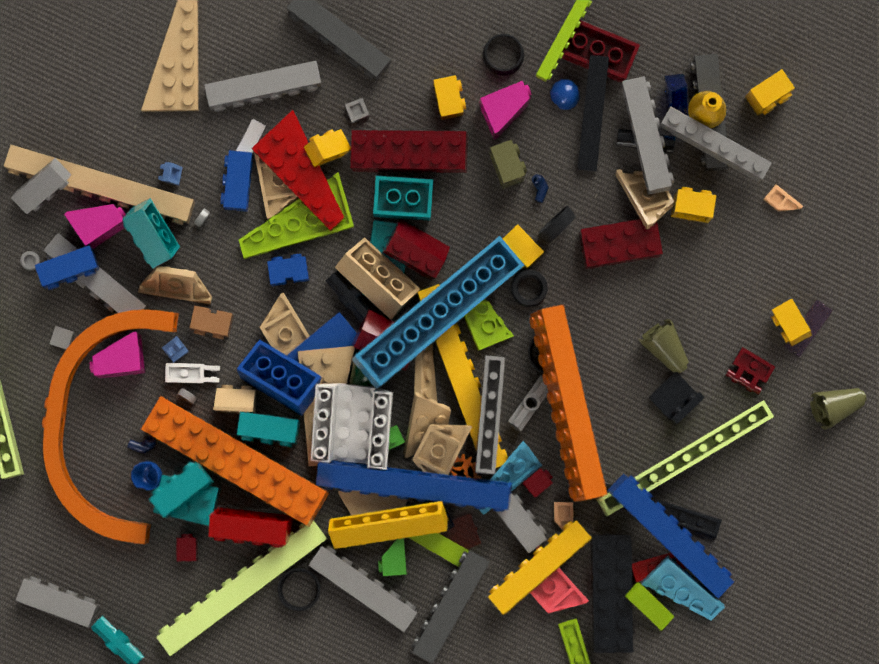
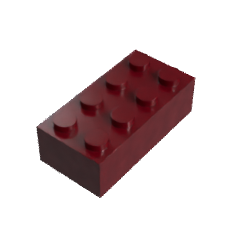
M580 20L579 27L574 30L575 35L568 41L570 42L569 46L563 50L564 55L562 59L589 69L590 55L609 57L607 77L620 83L625 81L640 44Z
M641 219L584 228L579 231L586 269L657 258L663 255L657 222L647 230Z

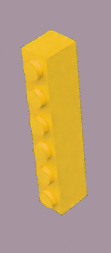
M439 501L332 518L329 521L328 533L334 549L446 532L448 517L443 502Z
M577 520L573 523L569 521L562 528L564 531L559 536L554 534L548 540L549 544L545 548L539 547L533 553L534 557L530 561L528 559L524 560L518 566L520 569L515 574L513 572L509 573L504 578L505 582L500 587L497 584L489 591L491 595L488 598L503 615L508 613L592 539Z

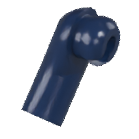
M536 174L531 179L537 189L534 200L543 203L549 186L543 176Z
M153 436L146 437L147 439L142 442L130 439L127 448L144 454L154 449L156 440Z

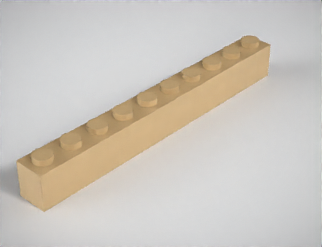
M10 145L4 167L8 169L10 174L19 176L21 173L27 175L26 178L30 179L50 163L54 157ZM57 159L71 174L67 180L69 184L63 190L74 192V190L81 191L83 196L92 198V195L100 197L99 200L106 203L114 201L118 203L117 206L126 209L129 206L134 207L151 198L164 220L167 217L172 219V222L175 224H189L195 205L193 199Z

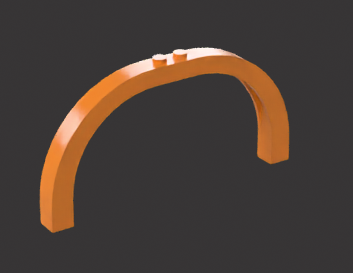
M144 309L130 310L108 316L94 323L76 337L62 355L51 381L49 396L45 399V409L47 411L46 416L42 420V427L44 428L43 456L46 472L53 490L63 506L80 523L92 531L111 539L147 544L149 543L151 524L118 519L100 511L82 496L72 482L63 453V436L70 386L83 359L99 343L115 334L134 329L176 332L179 313Z

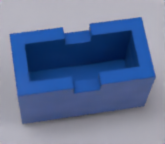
M302 254L290 255L289 259L273 257L271 261L267 262L271 286L287 284L286 280H293L294 283L309 281L307 260L305 256L302 257Z

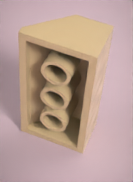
M365 237L345 253L335 266L345 278L390 319L396 316L420 290L413 281Z

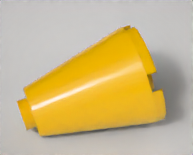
M703 91L691 99L688 106V115L712 129L724 120L726 105L722 97L717 93Z

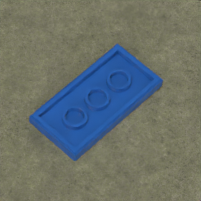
M338 312L286 356L298 362V351L353 346L352 342L357 333L342 314Z

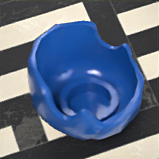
M561 79L554 83L550 89L553 103L562 110L572 109L580 100L579 89L571 80Z
M145 461L133 467L131 480L136 488L149 491L159 487L162 470L156 463Z

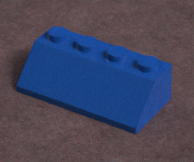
M260 339L237 367L240 379L301 416L313 402L316 384H320L322 379L317 373Z

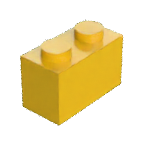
M456 75L433 80L441 120L463 116L466 104L465 99H461L459 93L462 91L461 81L457 80Z
M333 129L329 130L323 136L317 134L309 139L310 142L304 146L314 167L341 158L351 150L342 129L335 132Z
M518 224L502 238L521 260L526 270L544 254V251Z
M793 299L772 309L773 316L771 318L775 326L780 325L783 330L780 334L785 343L790 342L791 346H794L812 336L809 326Z

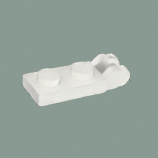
M166 363L165 383H219V378L204 377V370L216 372L220 371V366Z

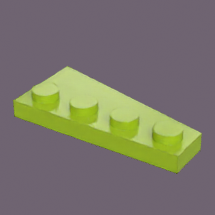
M486 299L482 300L464 315L478 351L514 337Z

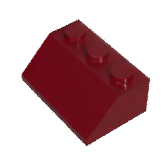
M400 219L382 252L426 278L433 280L436 279L442 268L450 247Z
M368 309L352 345L357 349H364L393 325L395 321ZM410 361L401 369L406 371Z

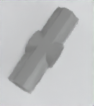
M542 376L537 379L507 421L512 428L519 432L523 430L547 396L548 389L547 385L543 382ZM526 400H533L535 407L529 408L526 405Z

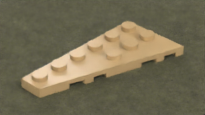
M198 0L177 1L141 109L142 112L199 111Z
M346 346L298 351V362L322 377L320 384H347L355 347ZM315 398L303 414L308 466H318V462L311 461Z

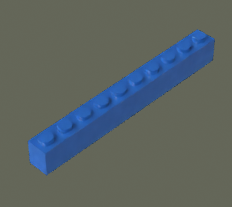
M332 460L330 463L318 462L316 486H321L325 490L339 488L342 492H352V490H355L364 495L378 493V496L381 497L394 495L398 499L403 500L416 498L419 502H428V500L442 501L443 505L447 504V502L455 503V506L458 507L472 505L475 509H485L487 507L493 508L497 512L508 510L511 502L512 483L390 467H387V470L367 468V464Z

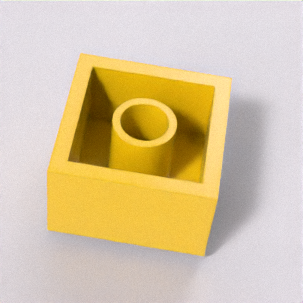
M783 69L752 88L745 98L757 115L761 113L766 115L777 106V103L781 105L789 100L792 96L791 92L795 87Z
M682 187L674 194V206L672 207L671 217L709 223L713 218L716 195H712V192L707 190L694 192L693 188Z

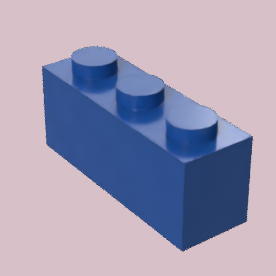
M229 150V155H225L224 166L227 167V174H223L222 185L225 186V193H221L220 202L224 204L225 210L248 212L253 164L252 152Z
M90 245L35 265L42 287L48 288V290L60 287L59 284L67 282V284L78 280L77 277L85 275V277L96 274V270L100 269L93 248Z

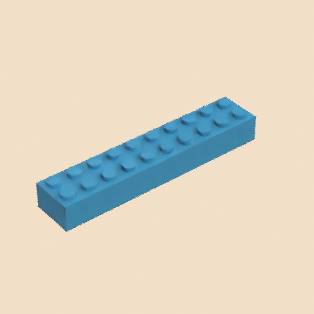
M499 236L351 360L377 389L521 269L524 264Z

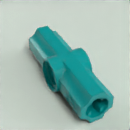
M104 616L99 618L91 627L105 641V645L114 654L119 655L127 664H138L143 659L144 655L130 642L131 640L120 629L117 630Z

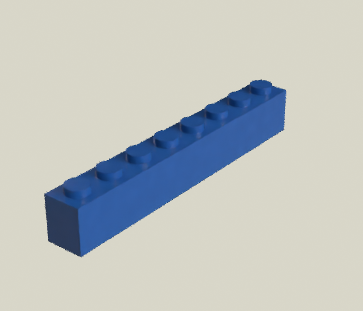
M623 474L607 491L719 599L734 583L730 578L732 574L724 566L721 569L717 565L719 561L712 554L708 556L704 552L706 548L699 541L694 542L690 538L693 535L685 528L681 530L677 526L679 524L678 520L672 515L668 517L664 513L666 509L658 501L655 504L651 500L653 496L645 488L641 490L637 486L639 482L632 475L627 477Z

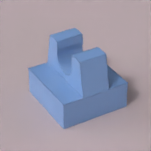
M170 162L162 164L160 168L164 170L163 176H159L158 180L172 185H179L183 167Z
M178 336L162 347L173 363L189 352Z

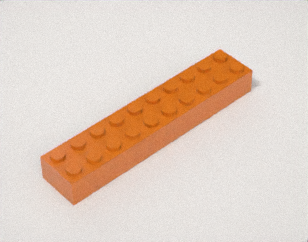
M564 305L538 310L530 314V326L534 329V343L538 347L540 354L538 355V361L540 366L543 367V382L547 385V400L552 406L551 417L557 428L555 434L557 441L560 442V456L566 467L564 474L566 479L569 480V495L573 502L605 496L607 491Z
M162 396L158 399L141 430L309 527L329 495L327 491Z

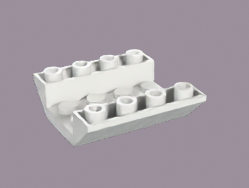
M316 384L311 461L330 463L332 460L367 464V468L387 470L393 392L381 388L376 389L371 386L353 384Z

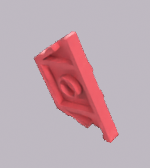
M560 568L530 593L548 614L589 602Z

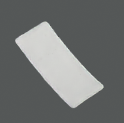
M252 119L236 151L253 152L251 148L258 143L265 125Z

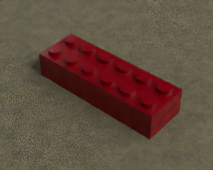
M352 130L350 168L353 172L467 173L468 134L466 131Z

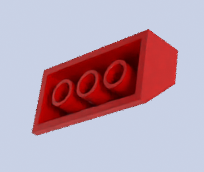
M217 507L210 514L208 537H214L215 541L232 539L234 543L250 541L253 545L268 543L272 547L280 548L289 542L293 517L287 514Z

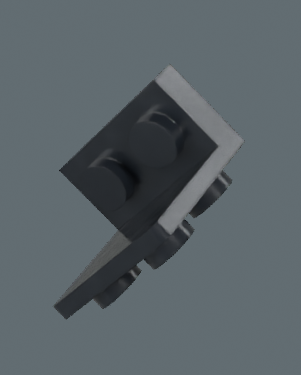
M674 372L649 396L654 405L674 425H677L705 398L700 392L697 393L677 372Z

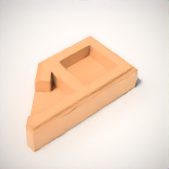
M775 185L763 199L778 212L799 210L803 207V205L778 185Z
M554 502V522L561 529L569 521L573 523V502Z

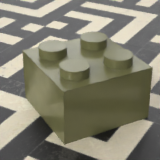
M512 140L490 147L489 151L502 189L523 182L527 172L524 161L520 162L519 160L520 150L517 143L513 144Z

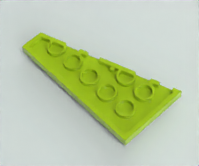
M339 172L328 179L327 182L342 211L344 219L331 232L298 199L276 216L271 217L267 222L239 239L243 258L247 259L354 228Z

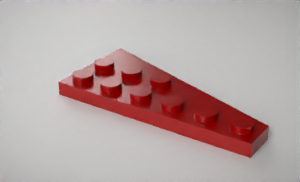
M292 110L251 149L331 232L344 219V216L320 165L313 166L304 148L309 142Z

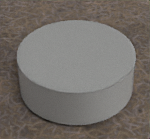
M204 208L193 224L201 227L210 212Z
M27 251L21 256L20 262L23 268L33 271L36 270L35 265L39 264L41 260L37 253Z
M183 388L177 394L192 405L197 400L195 395Z

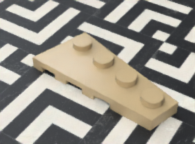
M432 342L415 356L414 394L418 392L422 397L428 400L431 398L437 402Z

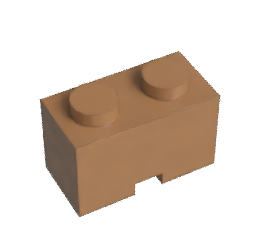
M194 306L190 329L194 330V334L205 336V333L213 334V338L224 340V337L229 338L234 315L219 310L214 314L211 313L209 308Z

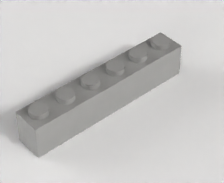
M317 61L204 84L209 107L215 112L223 111L226 109L225 107L232 105L234 108L241 107L246 102H252V104L260 103L265 98H270L271 100L279 99L281 95L288 93L289 96L297 95L302 90H307L308 92L316 91L319 89L318 87L322 86Z
M645 76L622 81L621 88L647 193L650 195L671 190L674 178L672 172H668L669 158L663 152L662 147H665L663 136H659L660 122L654 116L653 111H656L654 100H650V82H646Z
M673 107L669 108L660 124V128L759 183L763 180L772 162Z
M58 233L43 251L47 253L45 257L50 260L78 249ZM101 268L96 270V274L89 277L82 275L77 277L78 280L75 281L82 288L87 286L91 290L89 294L97 301L100 298L106 303L103 306L112 313L114 310L120 313L130 310L148 309L146 305Z
M485 356L475 473L495 475L505 357Z
M329 545L326 548L322 546L309 566L405 632L418 613L415 611L416 606L409 601L404 603L399 600L400 595L393 590H390V592L386 591L383 588L384 584L376 578L374 581L367 577L369 573L360 567L356 570L351 566L353 562L343 556L341 559L336 556L337 551Z

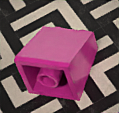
M523 81L480 98L479 106L494 140L529 105L530 95L532 94L529 86L524 85Z
M114 204L69 211L64 215L84 245H90L94 249L124 229L122 219L126 213L121 207L117 208Z
M132 332L92 356L93 361H90V371L98 378L145 373L142 337L138 332Z

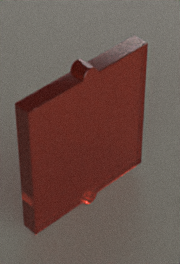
M471 514L452 520L455 527L442 533L443 536L465 549L481 544L476 531L478 528L475 527Z

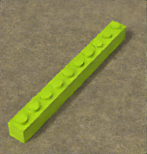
M576 0L536 73L537 78L545 82L551 79L553 75L551 73L552 70H556L559 64L557 61L562 59L564 55L563 50L569 46L570 42L568 41L575 35L574 30L579 27L581 17L584 18L587 12L585 11L586 8L590 7L592 3L591 0Z

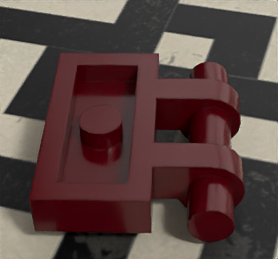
M742 347L732 363L738 367L737 371L734 372L729 369L726 376L731 378V381L735 384L739 383L746 387V390L750 393L754 392L759 395L762 388L756 385L757 382L760 380L766 383L775 366ZM744 371L753 376L751 381L741 376Z

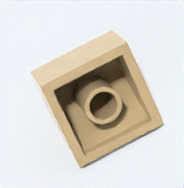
M222 385L221 388L216 389L214 411L255 414L257 391L252 390V386H241V389H233V385Z

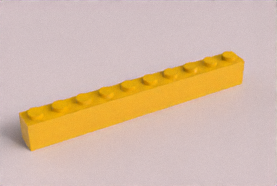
M437 284L418 291L419 300L422 301L440 285ZM456 323L439 336L435 342L466 425L472 426L470 436L477 452L482 398L479 392L481 384L478 377L474 378L472 370H475L472 360H467L465 352H468L465 342H461L458 335L461 334L458 323ZM499 434L496 468L501 467L508 459L505 449L501 450L499 442H502Z

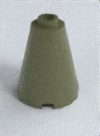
M670 318L663 320L665 324L659 325L658 323L642 335L643 339H639V341L673 373H681L687 369L689 361L673 322Z
M859 388L822 391L811 395L814 398L810 402V406L816 422H821L823 426L820 427L827 430L862 408L867 398L864 391H861Z

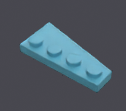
M522 441L490 480L512 483L513 491L540 468L542 464L528 445ZM486 507L485 509H479V511L485 515L492 508Z
M669 556L641 581V585L655 590L656 593L662 596L665 595L673 599L674 602L688 607L689 610L709 620H712L725 608L720 600Z

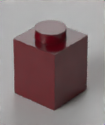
M540 468L522 484L535 498L553 484L551 481L553 477L546 469L543 471Z
M181 534V538H176L177 561H198V538H193V534Z

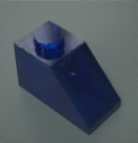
M684 74L665 76L667 112L670 107H673L688 116L687 84Z

